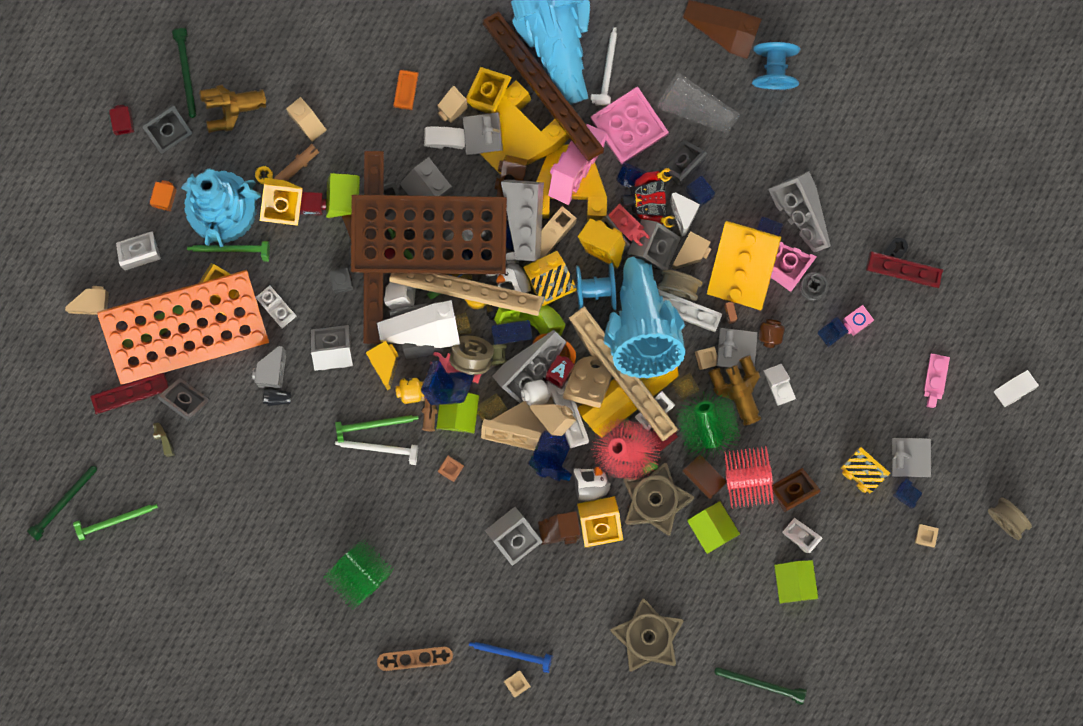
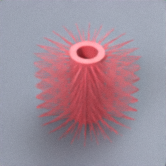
M621 419L620 427L615 428V430L613 428L611 433L608 432L610 436L606 437L604 441L602 440V442L609 444L607 445L608 447H597H602L599 451L607 454L601 460L605 459V463L608 462L609 465L607 467L610 464L612 465L611 467L613 468L610 470L612 474L614 471H617L623 479V475L626 474L629 480V476L630 479L632 476L630 472L633 473L635 470L636 480L637 474L643 472V470L640 471L642 469L640 468L642 467L641 464L645 467L643 463H646L647 459L648 462L649 460L651 462V459L653 460V458L645 456L649 455L645 453H654L650 451L659 450H646L648 447L653 448V445L649 444L653 439L649 440L650 435L646 437L647 433L645 432L647 431L643 432L642 427L639 428L640 430L632 427V421L628 424V427L625 425V430H623L624 423H622Z
M757 447V466L756 454L753 448L754 467L750 448L749 462L745 449L746 468L742 449V468L737 450L738 469L734 450V469H732L729 451L730 470L725 452V473L732 508L731 489H733L736 508L735 489H737L739 506L741 508L739 488H741L744 507L743 490L745 488L749 507L747 487H749L752 506L753 487L757 506L756 493H758L761 505L760 486L762 488L764 505V492H766L769 504V485L773 504V481L767 447H765L767 465H765L764 453L761 447L762 466L759 449Z

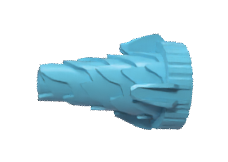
M512 0L511 5L515 16L513 25L528 46L535 47L537 56L541 57L544 70L569 104L588 99L582 69H584L581 58L583 50L579 38L582 37L581 33L588 31L589 0Z
M206 169L204 173L199 174L196 178L191 174L186 183L182 185L181 189L187 191L184 203L186 218L194 231L202 238H205V245L209 246L210 243L218 242L220 247H224V243L235 241L245 235L246 231H249L257 214L256 201H258V198H261V193L252 189L256 185L254 180L244 181L243 178L236 176L232 172H218ZM212 183V188L210 190H203L205 186L208 187L209 184Z
M630 257L627 258L623 269L624 279L620 290L622 311H619V315L615 312L610 313L604 335V344L610 347L614 366L621 373L636 378H651L673 371L683 361L685 347L681 330L685 324L671 301L665 300L663 302V296H659V290L657 289L656 281H654L652 264L645 263L642 259Z

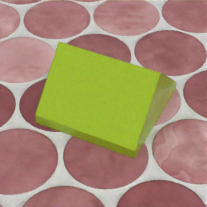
M330 173L327 180V218L351 214L352 195H359L360 176Z
M441 391L436 429L475 433L479 395L464 391Z
M720 501L687 520L707 554L740 535Z
M813 560L774 565L780 604L818 599Z

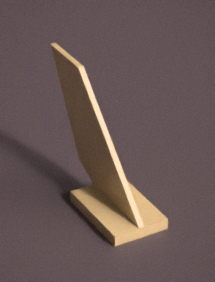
M552 397L543 405H554ZM526 401L492 420L484 419L481 431L482 439L532 451H537L539 439L559 437L549 433ZM575 402L577 408L582 405V403Z

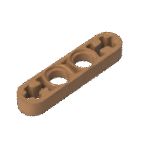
M448 647L381 654L377 659V664L384 671L445 665L452 661L453 652ZM436 650L437 655L442 654V650H446V653H450V657H447V661H443L442 658H436L437 663H433L434 656L432 651ZM423 652L429 653L431 657L430 661L426 664L422 663L419 659L420 654ZM404 654H408L411 657V662L407 666L400 663V657ZM393 655H397L398 667H394L395 663L388 664L387 668L381 664L385 656L391 660L394 659Z

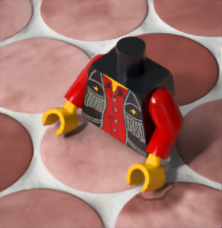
M665 168L662 172L644 173L635 181L634 185L630 186L631 195L621 196L622 206H632V212L637 214L640 219L655 221L661 225L664 224L668 228L675 226L668 223L669 218L675 219L674 216L664 218L667 215L664 181H669L672 176L666 177L664 172H669L670 169Z

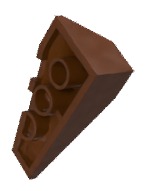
M689 0L683 16L685 20L725 48L726 51L748 59L761 22L760 18L743 12Z

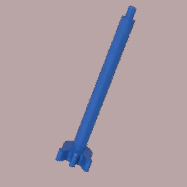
M469 642V646H473L475 649L543 664V672L549 673L552 655L546 654L545 658L479 642Z

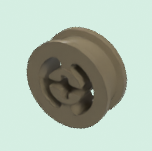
M662 270V283H659L657 286L659 290L686 300L696 301L698 299L696 293L698 287H701L703 284L700 280L681 272Z
M459 337L460 344L452 346V352L449 357L450 364L458 371L466 374L477 375L487 372L491 367V358L494 353L493 346L480 337Z
M1000 497L998 499L999 504L995 508H989L988 513L1007 534L1016 540H1020L1022 538L1021 534L1026 529L1030 530L1032 525L1016 506L1005 498Z

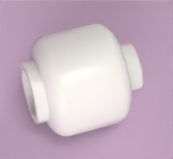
M543 380L527 382L521 391V397L529 406L543 405L551 397V389L549 384Z

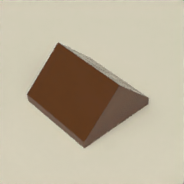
M701 455L683 470L709 499L727 483Z
M803 468L772 485L773 494L784 513L821 492Z

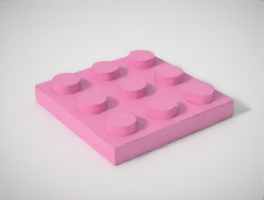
M638 87L590 117L596 128L607 132L606 143L621 165L669 135L668 130Z

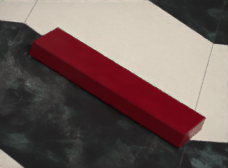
M872 251L869 252L866 271L934 288H939L943 269Z
M160 373L91 395L90 397L97 415L161 394L169 386L165 373Z

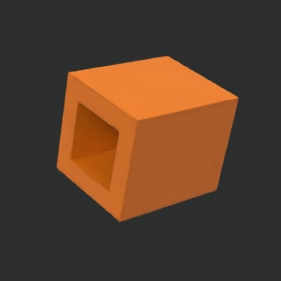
M164 180L161 183L155 182L150 199L152 207L171 211L177 191L172 186L173 183Z

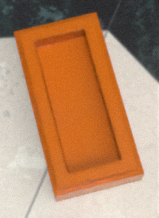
M399 71L394 100L395 108L413 109L418 80L417 72Z

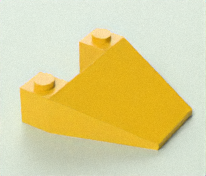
M514 81L506 89L496 112H494H498L500 115L503 151L479 153L497 172L500 160L503 161L506 155L527 159L528 165L557 151L570 139L556 119L540 131L520 111L531 101L529 92L517 81Z
M563 144L557 151L546 156L536 182H544L542 218L549 219L550 199H554L548 196L552 179L550 171L555 163L558 164L561 154L563 152L566 153L569 145ZM594 162V164H591L587 176L582 178L577 192L573 191L571 197L575 200H588L587 220L590 218L601 220L607 215V195Z

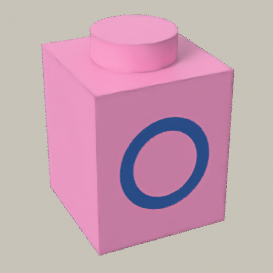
M862 305L842 320L844 323L842 326L848 334L851 333L854 336L870 325L874 319Z

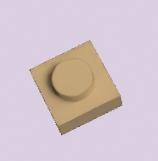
M715 346L695 352L699 370L717 365Z
M919 524L915 544L934 548L939 528Z
M520 670L504 681L514 697H517L531 687Z

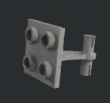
M498 112L463 117L466 155L503 151L500 115Z
M720 328L716 366L732 368V366L738 365V369H743L739 359L751 355L755 367L758 332Z
M892 438V477H931V439Z

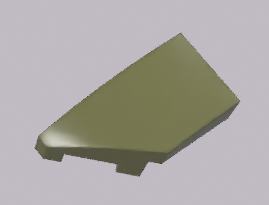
M154 423V439L162 440L163 451L166 457L174 456V450L166 431L160 423Z

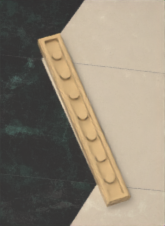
M391 273L390 282L536 316L539 315L543 303V297L445 274Z
M585 306L569 317V320L662 442L676 432L678 428L639 378L621 373L614 366L610 347L604 344L605 333Z

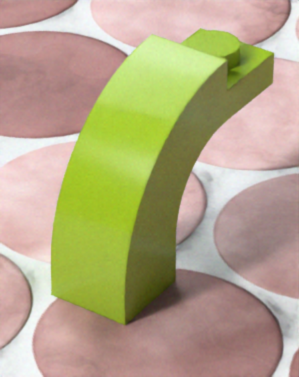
M549 305L541 306L538 316L499 307L494 319L497 325L515 321L529 323L538 330L540 335L554 330L561 336L566 325L560 315Z

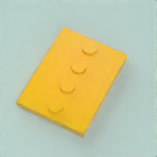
M726 221L707 294L762 310L782 237Z

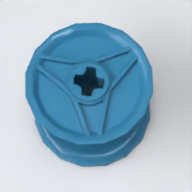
M767 42L754 46L753 51L756 54L767 57V65H764V68L767 69L766 75L753 79L752 84L763 89L783 90L795 88L799 85V81L796 78L785 75V70L788 68L786 57L799 53L800 48L797 45L784 42Z
M613 263L609 264V277H594V279H581L580 267L576 265V288L579 310L583 308V298H595V300H598L599 297L608 296L611 298L612 308L616 310V286Z

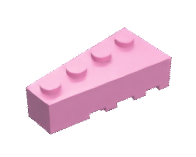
M586 124L604 148L607 132ZM571 141L566 153L563 152L561 154L558 164L555 163L550 171L552 179L548 196L569 205L572 200V192H577L582 178L587 176L591 164H594L598 156L587 161Z
M780 242L771 278L791 292L817 256L808 255L801 252L800 249L791 248Z

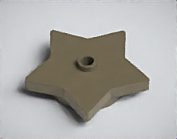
M667 463L661 465L649 477L636 478V480L635 478L623 479L632 499L625 521L626 525L650 523L667 536H670L676 513L694 500V496L674 485ZM658 497L660 502L654 504L652 502L653 498Z
M642 599L632 620L610 629L611 633L627 647L630 672L651 661L671 666L676 665L672 641L683 624L682 619L659 616L645 599ZM645 634H651L652 639L646 641L644 638Z

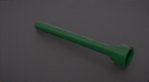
M179 28L172 30V36L178 44L188 113L191 118L196 117V108L185 46L188 34L187 29Z
M91 466L38 525L30 526L27 532L34 539L39 541L42 538L44 528L96 473V466Z
M715 668L714 673L718 676L791 697L797 704L803 705L807 692L805 689L792 690L722 668Z

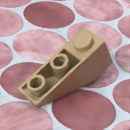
M563 206L541 231L540 258L547 256L576 224L577 218Z

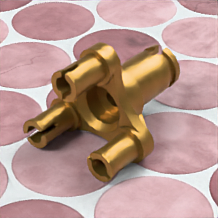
M218 85L216 88L199 90L201 102L205 101L206 109L222 106L224 114L223 119L206 121L208 133L225 130V132L232 131L240 112L257 110L260 107L266 108L263 89L258 92L255 90L235 94L234 91L230 92L223 85Z
M751 355L739 359L745 373L744 378L741 377L738 365L732 366L735 374H733L730 367L726 369L731 381L730 384L724 382L720 368L708 372L714 385V393L726 398L728 396L730 400H734L739 415L743 419L744 426L761 420L752 396L753 388L759 380L760 374L754 367Z

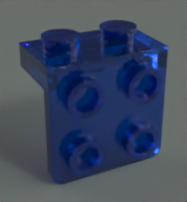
M439 360L432 361L421 392L430 405L463 403L474 375L463 372L447 373Z
M548 430L543 431L528 463L536 470L537 475L544 478L550 476L556 481H561V479L570 480L572 473L562 466L570 450L566 435L556 436L551 435Z

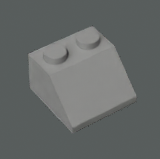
M429 157L413 168L400 183L408 196H447L452 192V186Z
M642 219L640 224L644 227L643 230L650 238L641 237L640 242L643 244L642 246H639L633 240L627 254L637 259H642L645 263L652 264L657 269L668 270L681 237L658 222Z
M349 325L311 330V354L315 371L353 366Z
M278 346L257 363V368H253L252 379L255 380L258 387L282 390L286 361V350L283 346Z
M516 507L512 508L485 530L512 566L542 543V540Z

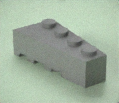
M504 180L501 182L503 195L507 197V216L516 260L536 261L540 259L544 182Z

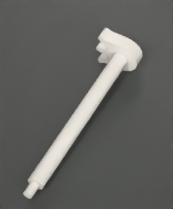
M613 27L610 33L601 94H591L590 98L596 106L610 105L611 97L607 96L617 37L615 27Z
M335 441V445H340V447L410 455L409 464L416 465L418 445H412L410 449L344 441L342 443Z

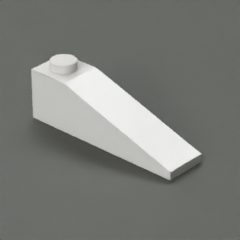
M452 300L431 304L377 323L381 342L412 343L417 346L431 345L436 348L460 344Z

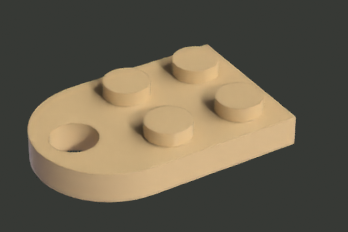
M584 357L575 364L563 393V399L597 408L601 407L612 375L598 357ZM592 365H599L600 367H599V368H593V367H591V366H592Z

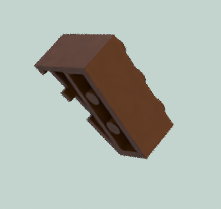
M577 511L558 514L550 517L549 520L544 519L538 522L542 545L562 541L565 544L576 543L577 539L580 538Z

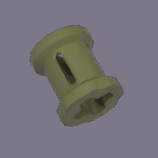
M492 345L494 353L491 365H503L507 362L505 356L507 345Z

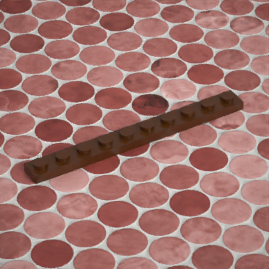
M499 11L484 19L483 25L585 159L590 161L604 153L602 145Z
M364 151V195H384V151ZM368 209L365 212V216L368 220H374L377 213L374 209ZM368 228L365 231L366 238L374 239L376 231L373 228ZM371 247L367 248L365 256L369 259L374 258L376 250ZM364 273L363 344H381L383 342L380 341L377 323L383 321V273Z

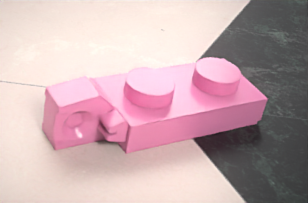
M930 354L923 391L924 396L928 397L926 407L934 408L936 407L937 399H942L950 357Z

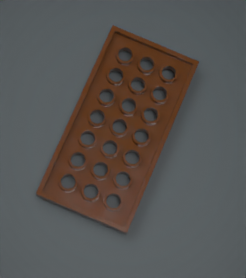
M352 195L351 272L506 274L507 197ZM368 209L376 211L377 216L374 220L366 218L365 212ZM393 209L396 212L394 220H387L385 218L386 210ZM408 209L415 212V218L411 221L406 220L404 217V212ZM426 210H432L435 213L433 220L427 221L424 219L423 214ZM451 210L454 213V218L451 221H445L443 219L444 211ZM466 210H470L473 213V219L468 222L462 218V214ZM486 210L490 211L493 215L489 222H485L481 218L482 213ZM368 228H373L376 231L374 239L366 238L365 231ZM389 228L394 229L396 232V236L392 240H388L384 235L385 231ZM406 229L414 230L415 237L412 240H407L404 237ZM426 229L434 231L435 235L432 240H426L423 237V232ZM446 229H450L454 233V237L449 241L445 240L442 236ZM464 230L472 231L473 238L471 240L465 241L462 238ZM484 230H490L492 232L491 240L484 241L481 238V233ZM370 247L376 250V256L372 259L365 256V250ZM387 248H393L396 255L394 258L388 259L385 257L384 251ZM412 248L415 251V256L412 259H406L403 254L405 249ZM427 248L434 251V257L429 260L423 257V251ZM445 249H451L454 255L452 259L446 260L443 258L442 252ZM470 249L473 252L470 260L462 258L463 250ZM484 249H489L492 252L491 259L483 260L481 252Z

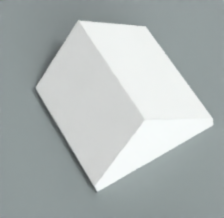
M675 192L671 195L670 204L681 236H685L697 214L700 204Z
M153 231L116 243L119 264L124 270L161 259Z

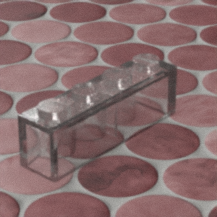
M677 73L656 106L659 110L667 111L673 115L700 123L725 134L730 133L741 115L680 73Z

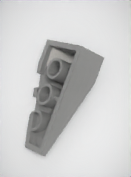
M809 171L768 189L779 211L784 209L790 217L788 222L791 225L795 223L801 230V238L813 252L831 246L817 188Z
M553 330L505 362L492 377L507 393L519 403H522L521 391L525 383L542 380L546 377L551 363L560 354L566 341Z

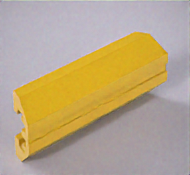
M678 367L664 375L639 379L654 397L679 376ZM615 379L610 382L600 408L586 404L578 407L581 417L601 438L604 437L602 431L608 434L607 431L615 428V424L617 427L618 423H621V419L623 422L638 410Z

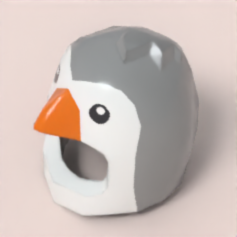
M508 263L506 264V274H497L496 283H498V287L524 293L531 291L527 274L519 264Z
M599 467L594 469H574L575 490L578 500L593 501L607 495L611 483L608 481L606 473Z

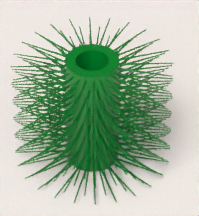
M707 397V401L705 398V401L701 403L694 400L697 405L692 404L695 406L694 408L688 406L687 408L689 409H677L684 413H687L685 412L686 410H693L689 411L688 415L678 413L680 419L684 422H689L683 424L685 427H690L687 428V433L683 429L682 432L686 442L687 440L691 442L690 446L694 443L697 448L702 443V446L706 447L703 453L708 448L709 450L710 448L717 449L719 445L727 447L722 443L739 440L730 437H737L735 435H725L732 433V431L736 433L733 428L739 432L735 419L730 415L726 416L727 413L724 412L726 411L724 409H730L735 414V410L733 407H728L727 404H722L724 401L718 404L713 403L714 397H712L711 401H708L709 397Z
M362 542L352 548V551H348L341 559H338L339 561L335 563V567H332L327 575L332 582L336 579L337 581L339 580L335 587L337 588L339 584L340 586L336 591L340 590L338 593L340 594L344 590L340 598L350 591L352 596L347 603H350L353 599L349 605L351 606L355 602L351 609L376 591L382 581L384 582L387 578V575L383 576L391 570L389 569L386 572L388 567L385 568L387 563L382 566L384 561L379 564L382 558L376 565H372L379 558L377 557L374 561L376 556L372 558L374 553L371 554L372 550L368 552L369 548L364 554H360V552L367 548L365 546L362 550L364 546Z

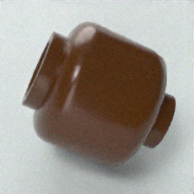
M766 319V322L760 324L758 339L764 343L763 346L774 348L775 345L782 343L785 327L781 325V321Z

